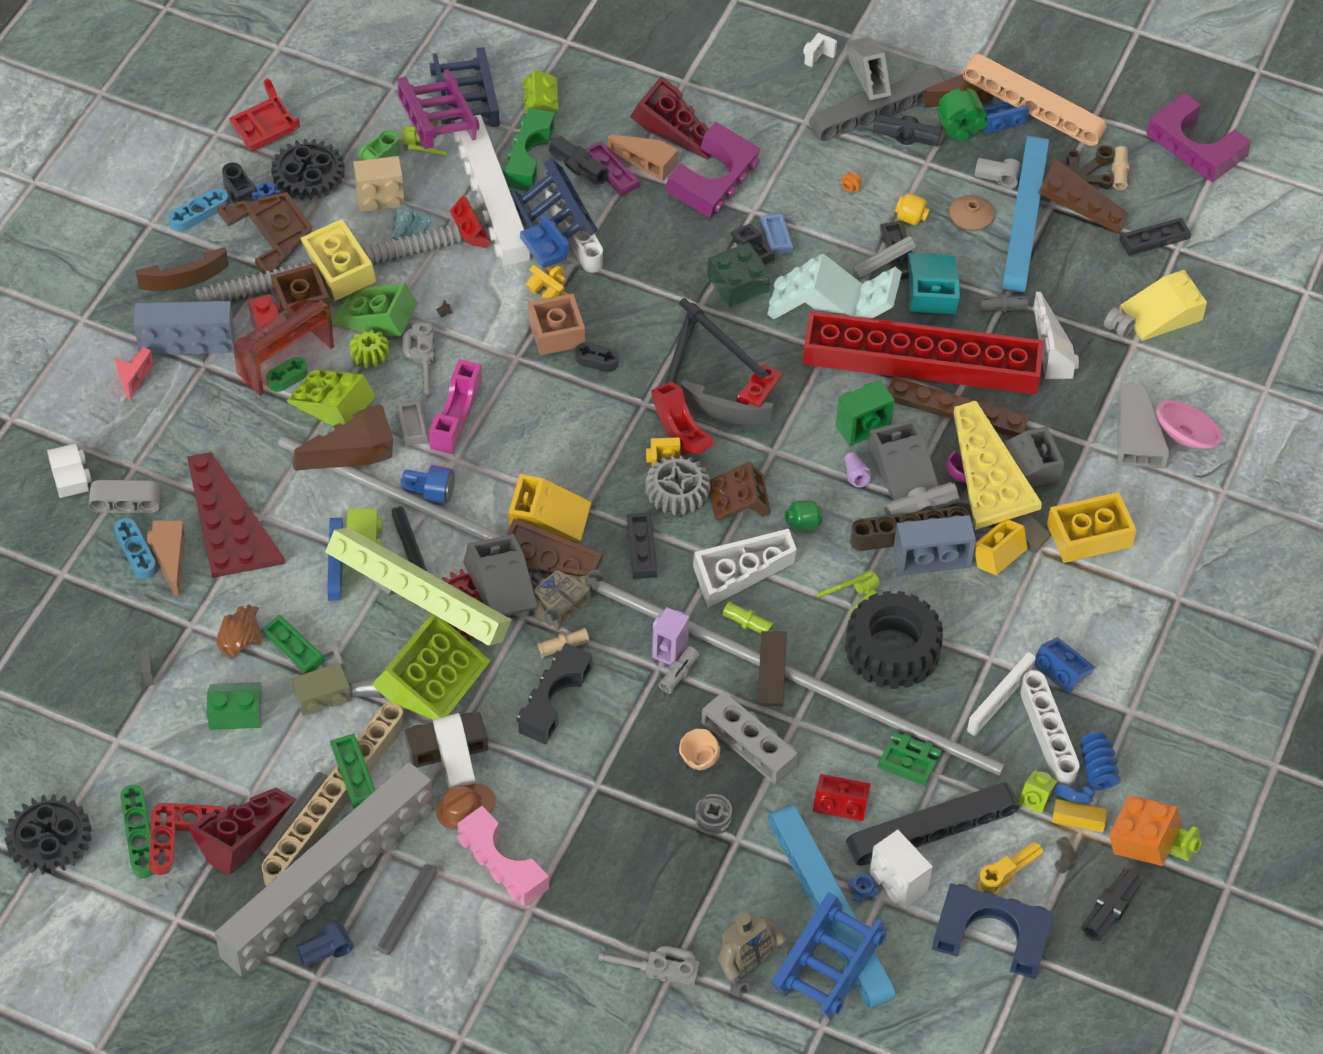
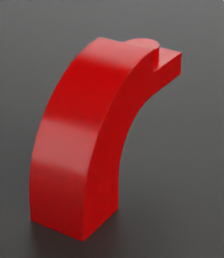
M671 381L651 390L663 427L670 438H680V451L684 455L688 453H702L706 448L714 445L712 436L700 429L691 417L681 387Z

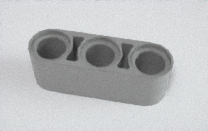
M97 480L91 483L88 507L90 510L98 513H154L159 510L161 485L155 481Z

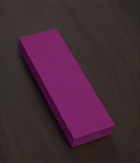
M602 141L586 148L596 161L608 168L609 173L606 181L621 197L640 187V181Z

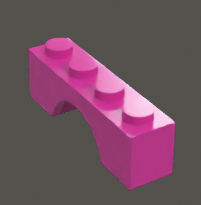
M458 360L451 377V385L445 407L441 414L436 413L429 430L430 449L449 454L454 453L482 384V364Z

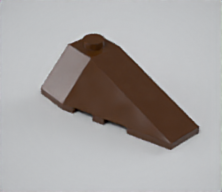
M379 404L360 410L353 414L354 419L344 425L338 423L333 426L334 431L325 436L318 435L294 449L293 469L297 471L371 465L392 458L393 436L383 406Z

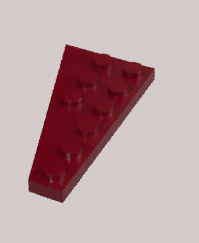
M209 452L187 456L212 578L285 564L284 556L213 454Z

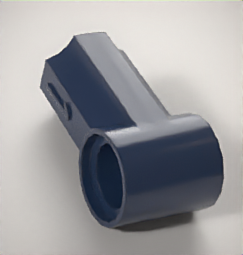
M340 921L330 923L323 928L321 934L295 945L299 958L305 967L330 956L335 958L342 957L354 948L351 938Z

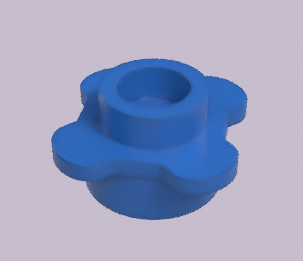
M860 874L848 881V887L854 893L853 899L857 902H861L867 897L874 898L878 894V889L874 887L871 875Z

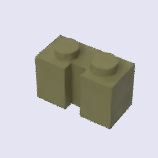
M340 663L291 678L293 693L302 716L316 714L322 710L324 705L331 704L332 707L341 706L351 701L350 687Z

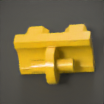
M535 265L529 269L532 275L526 282V286L534 294H537L544 286L547 290L542 294L543 299L567 295L564 292V286L560 284H564L567 280L563 276L564 268L558 265L552 269L548 266L545 270L546 273Z

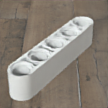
M551 183L545 188V200L555 192L556 184ZM560 199L549 208L552 216L564 208L565 200ZM569 215L558 224L562 232L574 224V216ZM583 230L582 232L578 231L568 239L570 247L585 271L595 273L602 269L603 248L595 234L591 236Z
M1036 670L1029 671L1023 677L1020 691L1021 698L1052 778L1058 780L1057 784L1062 783L1071 787L1075 784L1079 761L1045 676Z

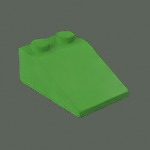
M406 283L364 287L343 297L331 322L335 326L362 332V330L370 332L373 328L375 333L382 332L383 337L402 336L415 310L417 301Z

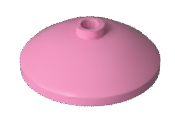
M1165 400L1156 409L1159 423L1166 433L1180 445L1196 449H1211L1219 446L1223 439L1222 432L1216 423L1203 412L1188 404L1174 400Z

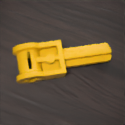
M1033 842L1011 858L1005 856L994 865L984 866L980 872V880L977 885L978 891H988L998 896L1001 888L1013 881L1017 872L1043 855L1044 851L1041 845Z

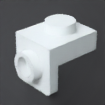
M817 33L814 39L805 45L803 54H805L804 64L813 67L822 54L834 58L837 41Z

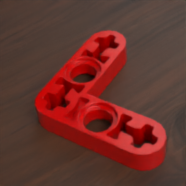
M157 804L153 808L151 816L149 869L156 875L169 873L173 867L175 831H190V827L202 819V815L212 812L219 814L226 811V809L213 805ZM161 813H165V814H166V824H165V826H164V825H161V826H160V824H161ZM187 813H192L196 815L197 820L187 822L183 819V816ZM159 834H164L170 840L162 844L158 843L155 837ZM159 852H164V865H159Z

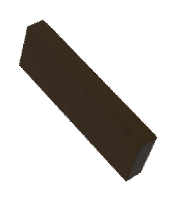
M761 631L758 706H784L786 631Z

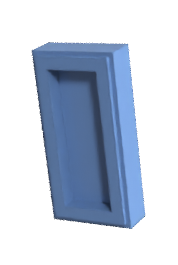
M783 213L761 216L760 223L767 245L775 252V255L793 252V244Z

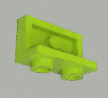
M534 69L529 76L524 78L522 88H524V113H527L528 108H537L554 112L555 115L559 110L557 77Z

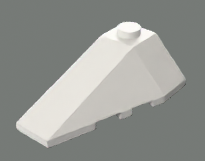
M1036 292L1033 308L1038 340H1044L1042 352L1044 378L1071 379L1073 378L1074 370L1078 369L1079 366L1078 355H1074L1072 343L1042 293Z

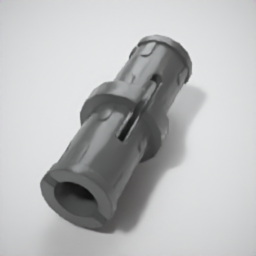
M1001 294V296L980 297V311H1001V313H1006L1012 310L1026 311L1028 309L1027 295L1007 296L1006 294Z

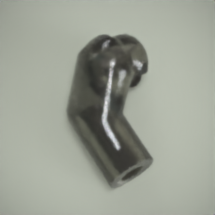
M1065 836L1056 841L1062 853L1061 859L1055 862V867L1060 873L1072 870L1077 861V853L1068 837Z

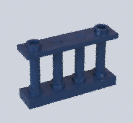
M485 47L476 48V57L473 60L439 64L437 53H434L433 63H429L430 74L435 76L436 83L444 81L441 73H444L446 69H449L450 72L468 69L478 70L479 73H476V76L456 78L458 87L469 85L482 86L480 92L462 95L466 102L480 100L485 102L486 105H483V108L470 109L474 116H485V119L489 118L491 127L500 126L499 107ZM445 90L438 91L439 97L446 95ZM449 104L441 105L442 111L448 110ZM460 117L449 118L440 121L441 124L447 125L451 124V121L460 119Z
M549 158L544 163L548 170L547 176L526 193L521 195L514 189L510 190L515 207L521 212L529 228L539 225L536 218L560 199H563L566 202L564 208L550 220L554 221L556 225L569 215L574 216L575 220L573 221L574 224L561 233L562 236H565L568 240L578 231L582 232L584 230L591 236L598 231L563 167L552 158ZM551 183L556 184L555 192L531 210L528 202Z

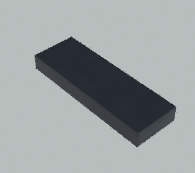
M1181 217L1120 234L1119 240L1130 256L1188 240L1191 238L1192 233Z
M902 221L880 224V232L885 248L907 237ZM912 250L890 261L892 268L896 267L902 272L900 280L909 278L908 254L912 253Z
M651 513L627 514L633 579L657 578Z

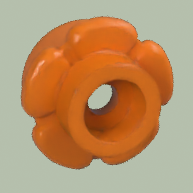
M849 171L845 176L842 175L841 177L842 187L846 191L858 192L860 190L859 187L862 184V179L858 174Z

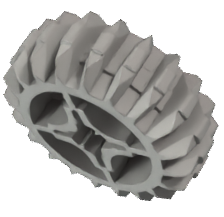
M671 455L670 460L662 458L661 463L655 462L653 468H649L648 476L645 479V492L649 496L650 503H655L656 509L663 507L664 514L672 511L673 515L681 512L684 516L687 510L693 513L695 507L701 508L703 502L707 501L711 488L710 477L707 475L706 467H701L700 461L693 463L692 457L685 460L682 455L679 459H675Z

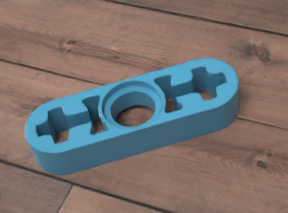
M221 188L212 189L171 211L169 214L171 229L182 232L217 214L218 206L229 205L227 192ZM197 207H202L205 209L203 212L196 213L193 211Z
M130 518L118 520L114 526L115 535L135 575L140 579L153 577L157 571L155 559L135 521ZM127 528L130 531L131 537L127 538L123 529ZM132 545L142 546V549L138 552L129 551ZM143 559L145 565L149 568L144 569L141 567L140 560Z

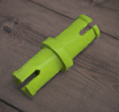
M730 601L727 603L722 616L742 624V628H750L760 634L761 631H772L774 626L773 622L755 615V611L751 609L747 611Z

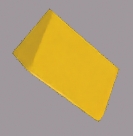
M1056 799L1052 823L1103 833L1107 809Z

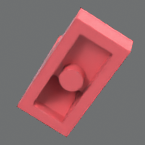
M142 347L137 355H134L131 364L117 358L114 359L126 397L130 399L154 365L151 350Z

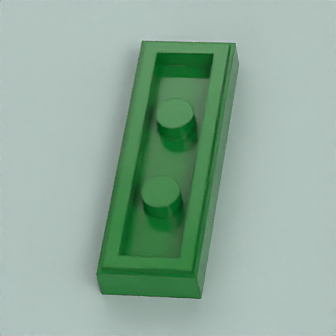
M280 614L261 629L262 634L304 674L314 671L326 661L324 655Z
M354 733L330 740V746L353 809L376 791Z

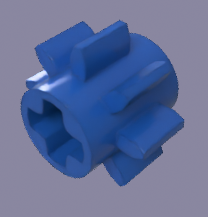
M264 182L259 186H255L257 192L252 193L253 201H256L260 197L281 194V192L276 189V184Z

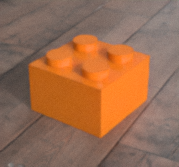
M1128 795L1109 834L1114 854L1163 866L1182 827L1178 807Z

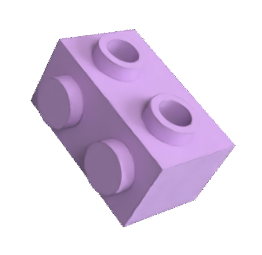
M666 607L662 616L658 615L653 624L652 658L669 665L679 659L688 645L689 616L679 610H672Z

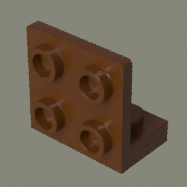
M750 461L710 479V495L714 518L717 521L749 507L762 517L771 514L764 475Z

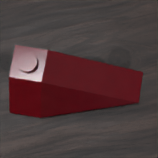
M661 76L637 104L630 118L647 131L708 160L711 155L700 148L704 134L709 128L695 116L693 107L688 106L682 99L683 94L680 90Z
M273 788L250 797V801L242 805L232 804L224 812L219 814L212 812L205 815L190 827V833L207 862L230 876L263 843L295 802L296 798L278 788Z

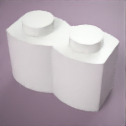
M76 443L47 450L60 498L89 491L88 483H92L89 469H83L82 464H86L83 450H78Z

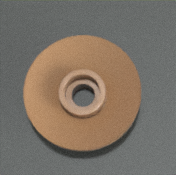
M965 195L952 202L949 216L958 227L969 231H977L988 227L992 223L994 208L989 201L980 196Z

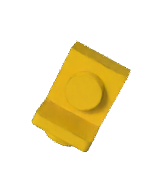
M680 438L651 439L650 448H646V462L651 463V468H653L657 460H662V458L670 460L671 455L675 459H679Z

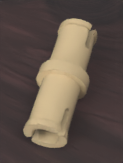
M1118 146L1114 150V163L1112 164V172L1114 173L1113 187L1117 190H1124L1128 187L1127 176L1130 171L1128 148Z
M582 628L566 635L560 633L556 638L537 643L541 658L553 655L557 650L561 651L565 643L574 647L589 644L590 641L586 629Z

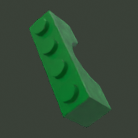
M528 108L526 116L521 117V130L515 134V146L510 148L508 154L509 162L504 164L502 171L508 188L528 191L534 186L537 178V160L532 158L528 152L538 145L549 144L555 128L554 112Z

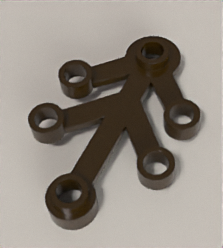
M1099 146L1096 158L1080 170L1078 163L1080 158L1079 151L1071 149L1067 152L1066 161L1069 163V169L1089 184H1099L1103 189H1110L1112 187L1114 179L1111 175H1089L1099 166L1109 165L1113 161L1115 151L1111 146Z

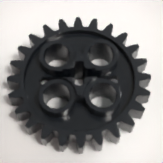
M304 139L302 144L295 140V146L287 144V150L280 148V155L275 154V161H272L271 173L274 184L277 183V189H283V193L291 192V198L298 194L300 195V200H303L305 196L312 200L313 195L321 198V193L323 192L329 195V189L336 190V184H341V178L345 176L343 156L339 155V150H333L332 144L325 147V141L316 144V139H313L311 143Z
M55 794L48 801L45 795H42L41 802L38 803L34 798H31V806L22 803L23 811L14 810L16 819H8L10 827L5 828L7 836L4 838L14 863L19 862L21 869L29 865L30 873L39 868L41 875H44L46 869L49 868L52 874H55L56 867L66 871V863L74 866V857L83 858L81 850L89 849L87 841H92L90 833L92 828L89 823L88 814L84 813L82 806L77 807L75 800L68 803L66 796L57 801ZM71 829L70 832L63 833V831Z

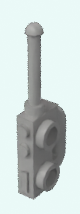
M432 323L412 324V329H407L402 336L404 356L408 359H413L414 364H421L423 366V394L425 396L431 394L429 366L431 363H434L433 359L436 358V353H433L435 345H433L434 328H432ZM412 339L417 340L418 345L417 347H413V349Z
M661 946L655 952H650L649 960H643V962L604 953L598 955V959L601 962L607 961L641 968V971L646 972L645 976L650 979L656 978L663 982L670 981L694 987L700 962L696 961V957L691 951L671 946ZM666 957L676 958L684 961L681 963L675 962L671 960H666Z

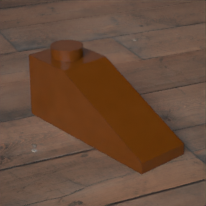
M961 74L926 88L924 105L925 107H939L940 99L956 89L961 91H967V88L974 90L981 103L989 102L993 99L994 95L969 83Z

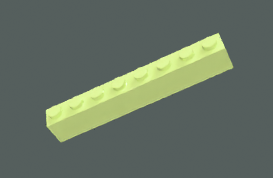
M351 528L334 530L325 551L327 554L490 646L503 642L512 621L510 618Z

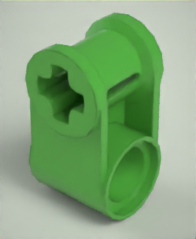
M393 130L381 132L376 138L361 147L358 158L362 161L399 156L400 144L398 134Z

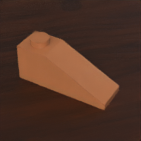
M619 135L608 136V148L617 158L662 181L678 165V149L661 140Z
M153 521L152 530H148L147 534L148 545H152L154 557L173 595L179 596L185 544L183 521Z

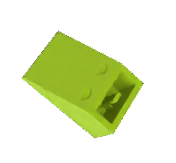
M313 369V371L308 373L300 386L294 389L293 394L286 401L300 410L335 426L338 423L344 425L354 419L353 414L366 409L376 395L362 374Z

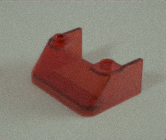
M296 301L282 313L248 335L239 338L234 345L237 375L261 396L264 394L260 364L310 331L330 350L333 349L334 338L330 308L323 301Z

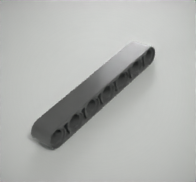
M932 68L890 84L891 96L869 100L867 95L864 94L819 111L810 118L809 125L822 141H827L874 123L876 114L892 116L924 104L925 89L948 79L939 68Z

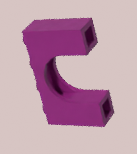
M1183 93L1149 118L1146 134L1213 183L1248 156L1252 141L1236 129L1212 144H1200L1188 139L1182 131L1198 120L1201 104L1186 93Z
M716 121L704 134L700 149L721 161L729 173L722 178L709 179L695 173L680 163L668 177L665 187L667 193L709 219L715 212L719 213L722 210L727 197L729 199L732 198L736 192V186L739 183L742 185L748 177V172L750 170L754 171L760 162L758 158L760 153L759 147Z

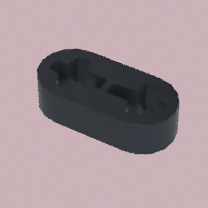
M586 342L576 347L575 359L578 364L605 372L617 369L619 355L614 349Z

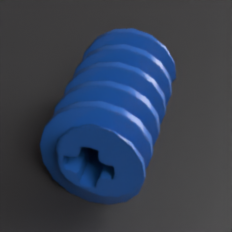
M1102 732L1088 734L1080 740V747L1090 787L1095 790H1103L1120 784L1121 778L1118 776L1119 769L1116 767L1117 760L1114 758L1115 751L1112 749V740L1107 739L1106 734Z

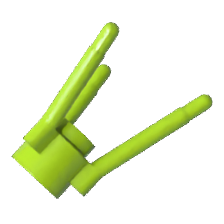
M433 121L430 123L431 125L436 126L440 124V121ZM406 126V128L401 129L402 145H408V150H419L443 156L448 155L445 151L433 148L425 149L423 146L416 145L421 143L413 126Z
M868 570L854 579L817 593L816 597L819 598L854 585L858 593H865L866 595L849 612L848 615L850 616L852 611L858 608V604L862 600L866 599L868 601L869 596L876 594L875 589L879 587L880 581L874 571Z

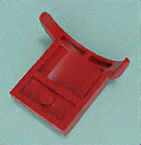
M268 78L264 80V87L269 99L229 118L231 126L250 152L300 128V119H294L289 114L271 80Z

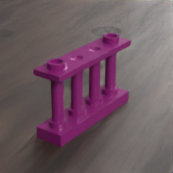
M449 69L444 70L443 82L414 87L410 85L406 77L397 78V96L425 149L434 148V138L437 135L467 130L472 141L477 140V130L480 129L479 120L472 114L458 88L457 79L452 77ZM444 90L447 93L445 96L423 100L416 97V95ZM453 104L454 109L432 113L423 110L424 108ZM460 117L462 121L436 127L430 123Z

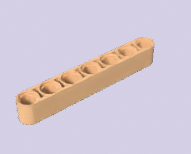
M973 55L963 70V77L969 83L1016 108L1027 105L1031 116L1086 145H1097L1106 130L1107 125L1100 117L983 55Z

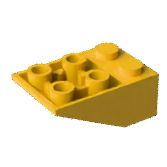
M520 474L508 512L509 527L515 518L567 540L581 543L591 502L544 478Z

